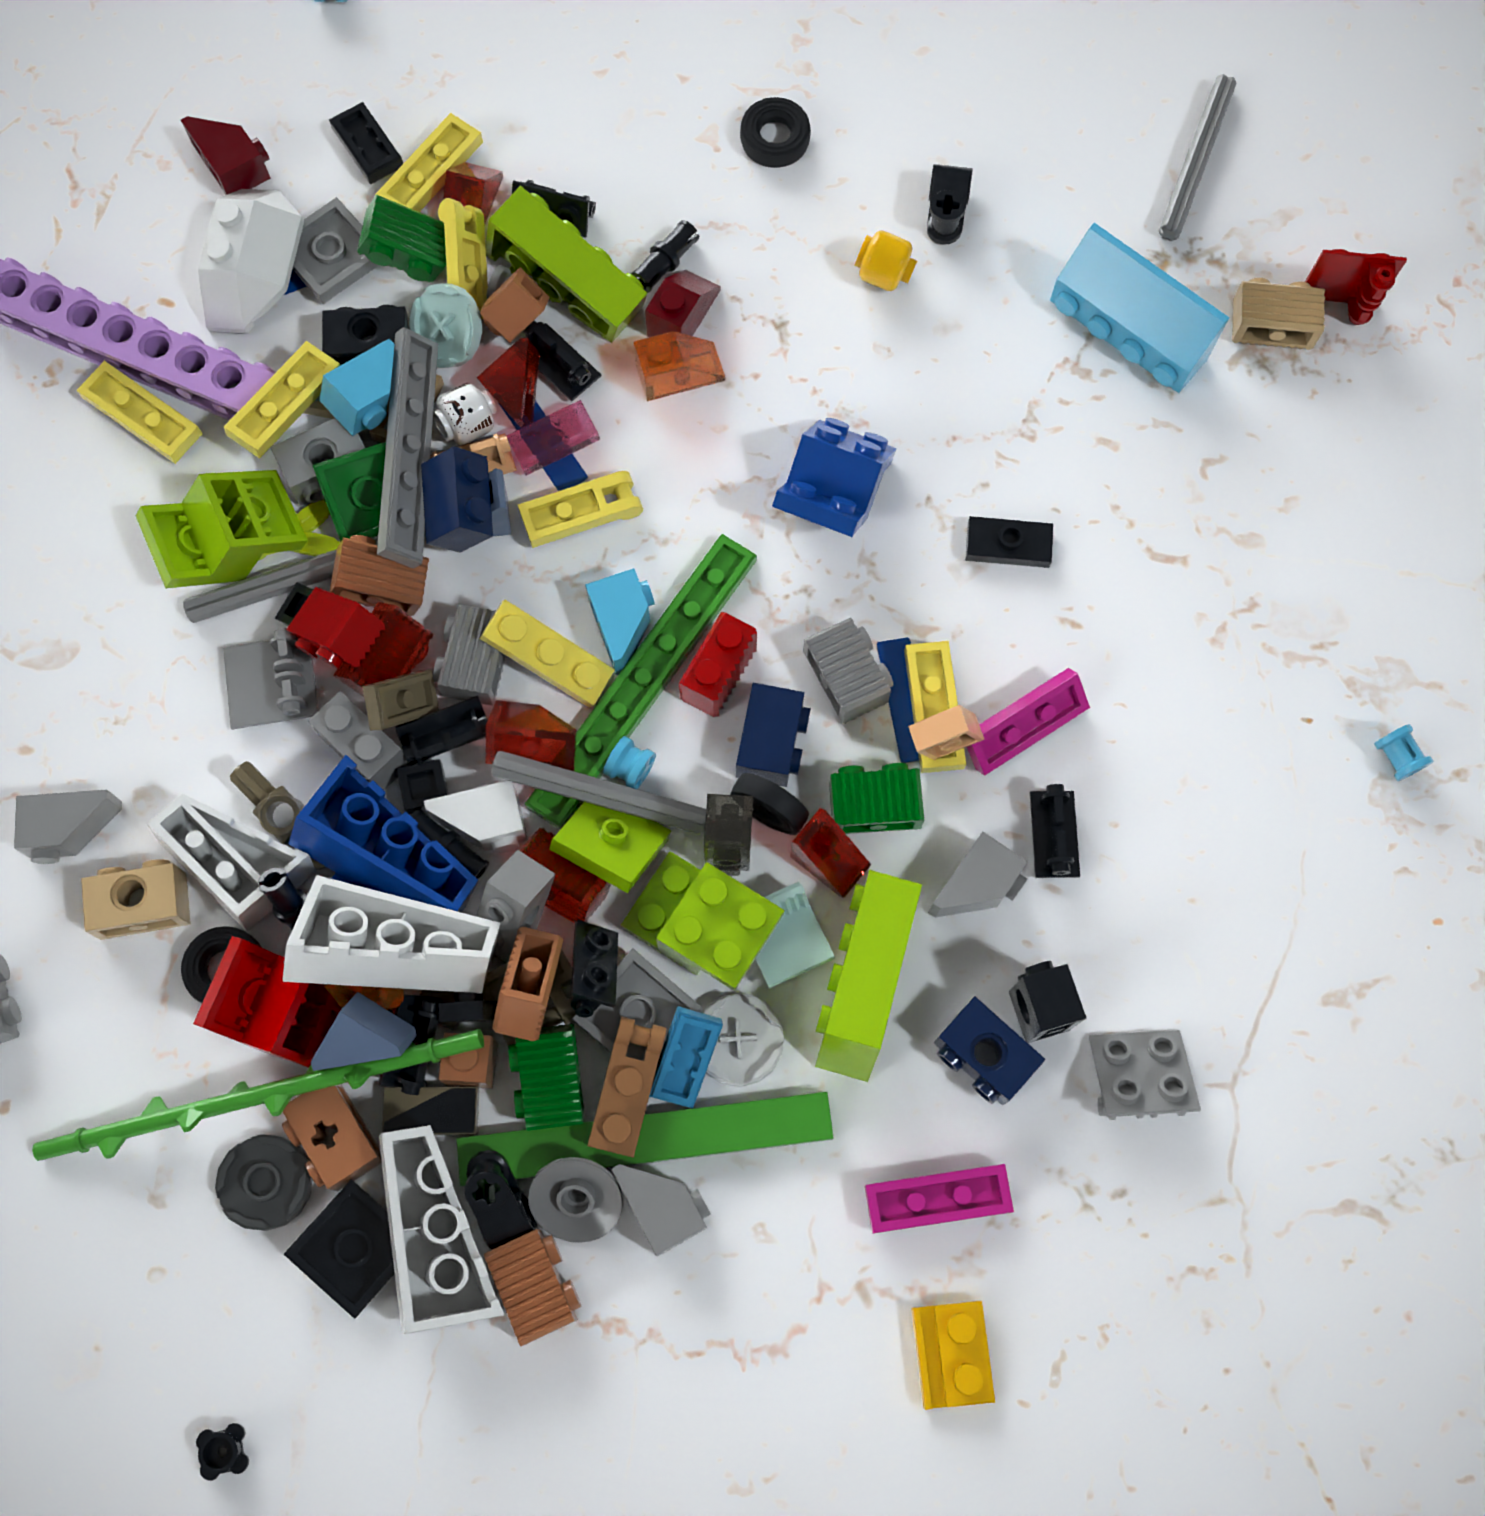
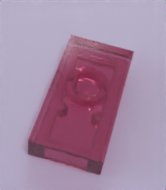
M581 400L506 435L526 476L600 440L599 434Z

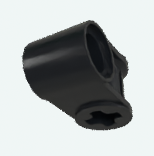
M933 164L928 199L930 206L927 234L935 243L942 245L951 244L960 238L966 205H968L973 168Z
M492 1150L480 1151L472 1156L467 1165V1181L464 1194L477 1219L480 1232L487 1246L493 1250L536 1230L537 1222L530 1211L528 1198L521 1191L506 1158L497 1151Z

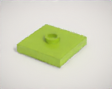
M584 802L554 836L549 850L628 893L668 842L671 830L654 821Z

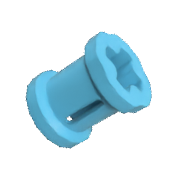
M1410 724L1396 729L1374 743L1377 750L1383 749L1397 771L1394 775L1397 781H1401L1419 772L1434 762L1431 756L1423 754L1411 735L1413 728Z

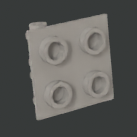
M287 628L275 630V637L268 641L223 648L230 728L232 730L308 718L318 712L313 659L294 645L298 638L288 632Z
M1180 1030L1089 1035L1102 1097H1098L1097 1101L1100 1116H1106L1109 1120H1116L1117 1116L1136 1115L1137 1119H1140L1144 1115H1150L1151 1118H1156L1158 1114L1177 1113L1178 1116H1185L1186 1112L1201 1111Z

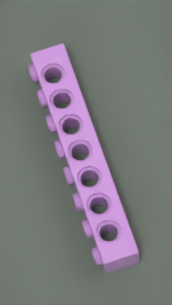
M12 258L0 259V324L94 364L100 365L105 360L130 379L219 417L230 420L276 373L263 363L255 362L253 365L241 360L237 354L227 348L219 347L215 349L205 345L201 339L189 332L179 334L169 330L165 324L153 317H147L146 319L138 317L128 308L117 302L107 304L100 301L84 288L76 287L74 290L64 286L58 279L48 273L41 272L40 275L33 273ZM202 368L200 371L193 373L196 369ZM239 383L236 387L229 388L232 384Z

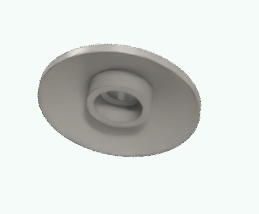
M567 1157L554 1160L537 1172L530 1185L528 1203L535 1221L546 1232L561 1240L579 1243L599 1239L615 1227L622 1213L623 1195L617 1180L606 1168L588 1159ZM573 1189L580 1190L584 1192V1194H577L573 1191Z

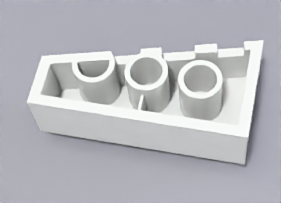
M316 875L286 944L283 982L482 993L493 959L500 922Z
M431 1126L381 1133L378 1138L401 1331L404 1334H410L504 1316Z

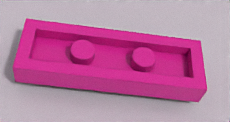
M1070 668L1065 669L979 724L985 740L967 746L975 769L984 776L1088 710L1090 705L1078 673Z
M1005 1164L867 1184L864 1186L872 1234L1014 1212Z

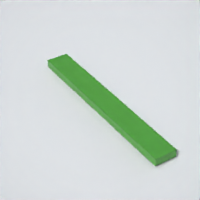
M724 534L719 536L553 764L554 766L601 778L606 761L615 745L623 736L629 738L756 563V554ZM535 788L524 804L527 809L560 830L578 810L583 801Z
M827 1092L645 1114L634 1158L587 1146L593 1121L583 1122L580 1125L456 1138L460 1186L465 1187L467 1181L466 1171L468 1162L472 1156L485 1150L497 1151L502 1154L508 1161L516 1180L534 1178L537 1172L548 1163L567 1157L588 1159L607 1169L619 1164L631 1166L834 1139Z

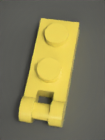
M445 198L439 205L438 217L444 223L447 284H454L464 288L474 298L479 311H481L487 300L488 289L484 214L479 208L471 205L463 207L461 202Z
M618 471L518 504L519 513L532 548L619 519L628 520L639 516L643 512V507L639 497L634 496L631 490L634 483L628 471ZM614 494L617 500L606 503L604 496Z

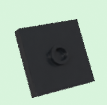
M352 1179L283 1254L354 1319L395 1274L387 1211Z

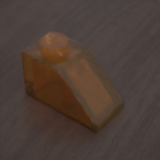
M671 331L633 342L636 368L647 402L725 381V374L712 341Z

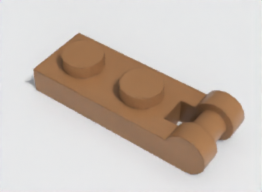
M621 1016L587 1146L634 1158L667 1028L654 1024L652 1028L635 1025V1019ZM629 1043L646 1047L643 1061L626 1056Z

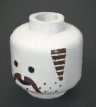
M464 383L438 397L436 410L433 411V419L446 441L453 440L459 445H466L492 431L494 427L493 414L497 413L498 409L488 390L480 391L475 385Z

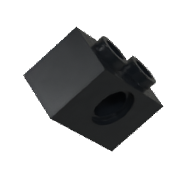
M386 304L377 308L355 309L352 307H340L336 310L322 311V352L340 363L341 366L387 339H390L395 344V333L403 327L410 330L409 316L405 306L396 307ZM368 335H374L370 339L362 340L364 337Z
M1045 961L1027 967L1025 969L1026 973L1017 977L1018 982L1009 991L1022 1034L1027 1043L1068 1032L1086 1019L1068 964L1054 967L1052 961Z

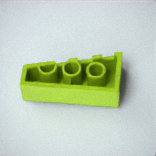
M520 185L488 220L486 256L495 262L499 257L508 261L512 265L510 267L512 274L521 267L528 275L532 276L538 286L550 297L549 300L558 303L563 300L567 302L572 316L611 343L642 310L648 293L644 290L641 282L632 274H625L617 268L603 249L591 246L581 237L579 230L571 222L558 218L549 210L548 204L538 194H530Z
M869 870L865 886L856 884L849 910L857 912L854 925L845 923L838 947L839 950L846 951L843 965L834 963L827 990L835 992L831 1007L822 1005L815 1031L824 1034L815 1067L868 1082L883 1042L922 884Z

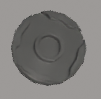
M260 1134L250 1137L251 1139H247L241 1144L238 1143L228 1151L218 1167L215 1190L217 1198L220 1200V1205L224 1209L223 1212L229 1220L244 1229L269 1231L287 1225L302 1212L310 1198L313 1180L305 1167V1163L309 1159L299 1146L295 1147L291 1141L281 1136Z

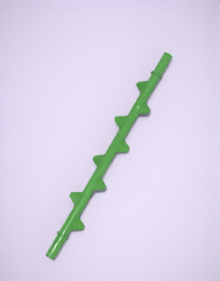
M480 1029L438 1040L433 1037L429 1038L426 1043L418 1045L412 1042L399 1057L313 1071L312 1066H310L305 1074L250 1088L245 1081L237 1083L227 1094L169 1109L163 1099L157 1096L152 1098L138 1117L91 1129L82 1127L78 1128L75 1133L36 1142L32 1148L33 1156L37 1161H42L77 1151L85 1153L91 1148L99 1146L103 1156L106 1159H111L116 1155L126 1139L179 1125L183 1132H189L202 1119L261 1104L266 1105L272 1116H279L292 1096L347 1082L352 1089H358L370 1076L429 1061L438 1063L441 1058L484 1048V1037Z

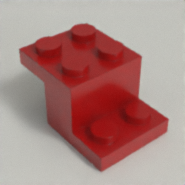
M232 936L193 1024L269 1055L309 1068L311 1060L338 1013L350 999L359 992L376 1003L379 994L362 986L283 982L284 956L275 954L242 938Z

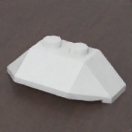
M241 189L216 199L198 265L205 324L209 332L247 334L254 327L253 322L267 313L287 292L304 219L279 190Z

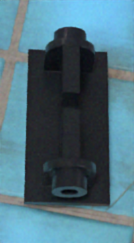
M529 179L526 182L513 180L512 194L520 185L530 194H538L548 204L551 212L561 220L571 222L579 230L582 237H587L588 217L593 218L596 210V202L590 201L589 196L584 195L582 197L567 192L559 193L556 192V189L534 184V181Z
M534 320L523 330V333L526 334V340L517 346L516 350L571 402L602 376L547 323H537Z
M478 696L395 727L403 745L404 755L407 762H410L411 765L419 764L426 759L473 741L482 740L493 734Z
M1063 784L1047 785L1046 791H1030L1035 878H1080L1074 791H1065Z
M578 919L575 921L571 1007L575 1010L577 1016L587 1018L592 1016L601 1004L612 1008L616 1006L618 932Z
M409 994L399 995L395 1015L415 1027L417 1036L412 1041L415 1045L426 1043L429 1038L435 1037L439 1020L438 1003H441V998ZM428 1062L382 1073L378 1085L401 1087V1092L405 1094L419 1095L420 1089L426 1087L427 1084L425 1075Z

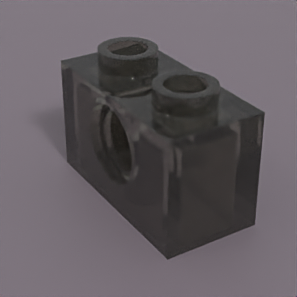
M707 794L704 835L705 863H710L731 877L739 876L740 871H749L753 796Z

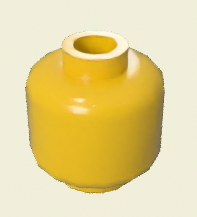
M879 230L873 237L866 235L854 266L860 268L859 276L861 280L891 292L898 287L900 281L908 284L917 260L910 258L913 250L911 242L884 230Z

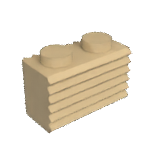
M1265 278L1242 281L1233 298L1232 341L1234 343L1241 342L1242 344L1250 343L1251 345L1257 343L1259 346L1265 344L1266 346L1274 345L1275 347L1282 346L1283 348L1289 346L1291 349L1295 347L1299 349L1306 348L1307 350L1313 349L1325 328V289L1311 287L1306 282H1293L1289 285L1271 284Z

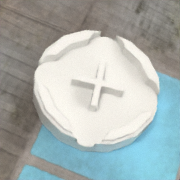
M734 994L719 997L704 1008L702 1013L721 1018L723 1022L706 1071L708 1076L724 1085L743 1087L758 1083L773 1072L782 1056L784 1034L780 1018L769 1004L753 995Z

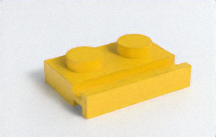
M982 1301L911 1308L923 1409L995 1403Z

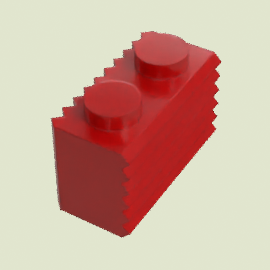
M315 587L286 630L298 638L294 645L312 658L317 659L319 657L335 668H339L342 662L352 667L361 666L360 660L366 659L365 653L370 652V645H374L375 638L380 637V631L385 630V623L359 603Z
M721 612L679 682L680 699L712 717L719 716V710L724 709L723 703L728 701V695L732 694V688L736 687V681L740 680V674L744 673V667L748 666L749 660L753 659V653L757 652L756 628L725 612Z

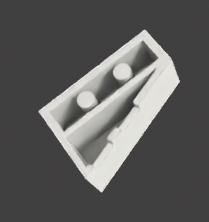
M183 793L146 823L158 842L247 932L267 916L273 908V904L259 889L261 885H259L258 880L265 871L275 867L284 869L296 889L316 872L309 854L297 848L294 850L273 840L270 835L259 830H252L234 821L232 817Z

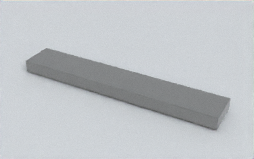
M403 327L395 333L377 555L414 569L421 565L423 561L425 518L421 464L430 460L438 343Z

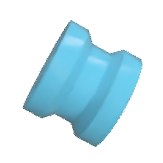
M623 736L610 753L603 773L610 778L619 777L625 781L626 786L638 789L648 776L654 764L656 753L650 749L641 750L635 747L632 739Z

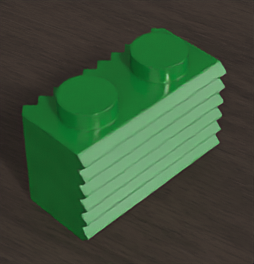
M376 194L366 209L357 252L359 255H365L376 265L396 267L398 270H404L414 280L434 282L446 266L444 223Z
M890 763L882 766V770L865 772L863 766L852 765L841 767L838 769V773L830 775L829 792L833 835L917 830L922 828L925 819L919 768L908 769V764Z
M574 1024L541 1027L539 1039L536 1041L515 1037L516 1043L509 1044L508 1046L511 1072L520 1073L521 1090H514V1105L517 1119L525 1118L526 1131L583 1124L585 1112Z

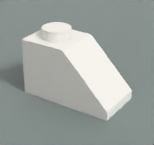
M506 780L424 801L425 809L433 821L450 831H455L460 837L484 851L493 850V853H506L517 849L520 842L528 841L517 790L512 781Z

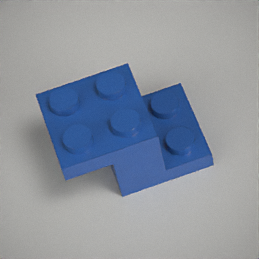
M826 418L825 421L819 420L802 434L787 482L777 490L772 507L853 537L868 519L883 474L891 465L897 448L887 445L888 440L878 434L865 432L864 436L849 431L850 426L838 419Z

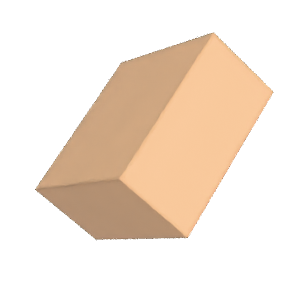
M961 705L908 726L916 751L933 760L985 740L976 714Z

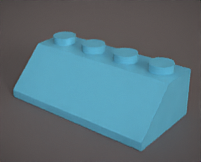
M1095 222L1090 226L1057 277L1050 301L1056 305L1061 313L1075 318L1086 326L1093 336L1107 341L1118 349L1125 359L1139 364L1150 372L1160 384L1171 387L1178 393L1182 391L1207 362L1230 318Z

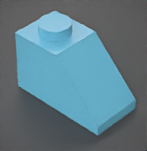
M390 339L383 341L323 375L319 401L352 436L366 428L369 430L376 428L387 415L386 410L391 389L395 346Z
M634 568L585 584L590 606L616 676L619 675L635 653L651 622L649 606L655 605L647 580L639 582Z

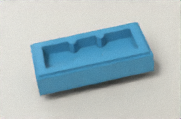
M677 1006L658 1060L649 1097L693 1109L723 1026L721 1018Z

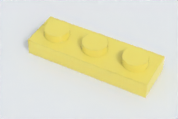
M450 113L376 194L420 212L483 143L481 132Z
M306 341L224 426L226 436L260 459L319 397L323 375L339 367L340 363Z
M105 360L77 389V392L84 400L174 464L181 459L203 434L196 424Z
M505 599L500 603L479 638L589 708L596 704L615 671L609 665Z
M949 641L906 645L904 653L914 723L957 706ZM964 748L936 760L918 753L921 773L962 770L966 767Z

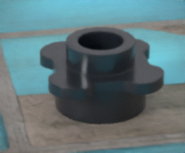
M232 1423L225 1430L214 1432L206 1429L198 1435L196 1446L199 1448L200 1475L205 1480L213 1481L220 1474L226 1472L241 1474L247 1469L249 1457L244 1453L242 1440L246 1435V1431L242 1425ZM221 1447L227 1449V1454L224 1457L218 1453Z

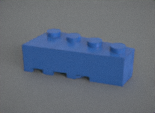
M345 755L296 816L288 844L309 854L312 859L357 886L462 913L476 887L478 879L437 840L431 842L417 828L418 822L407 812L402 814L385 798L386 792L374 780L369 783L356 770L357 764Z

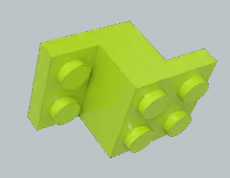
M277 470L199 474L182 503L140 506L135 515L165 589L244 580L263 553L302 550L308 541Z
M669 851L621 923V928L696 976L702 970L735 991L783 917L785 910L710 863L706 862L700 870Z

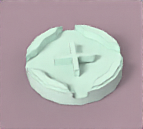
M445 283L429 285L424 289L427 291L421 297H417L412 304L409 318L410 330L438 343V368L462 366L472 359L480 345L482 321L478 306L474 298L464 288Z

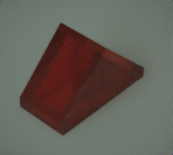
M467 162L446 170L443 200L451 198L461 202L463 207L471 205L481 209L484 214V224H486L503 179V171Z
M520 338L476 377L524 432L533 431L539 352L528 338Z
M819 808L791 843L790 858L842 898H845L871 866V863L834 819L822 808Z

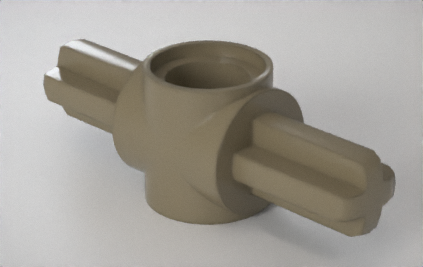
M245 761L233 770L229 776L230 780L256 806L252 813L258 818L261 826L267 832L273 834L283 845H287L296 816L304 808V804L294 798L284 786L275 788L251 762ZM287 803L292 807L294 817L290 825L285 828H279L273 820V813L277 806ZM311 858L316 869L321 870L325 868L324 865Z

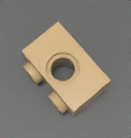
M156 859L142 863V868L127 871L122 867L103 868L97 871V876L81 878L85 932L100 940L191 925L186 872L175 864L170 863L169 860ZM143 888L144 895L142 900L137 905L129 907L130 895L135 890Z

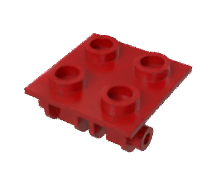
M1323 249L1305 282L1314 288H1324V301L1348 303V317L1351 323L1354 325L1366 324L1373 317V311L1378 309L1385 299L1386 292L1393 287L1395 278L1407 262V257L1390 256L1386 253L1348 252L1345 249Z

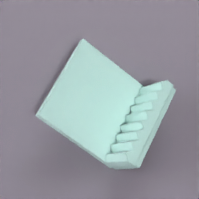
M799 881L764 897L785 910L783 917L756 957L758 966L769 989L835 959L832 949L808 902L805 890Z

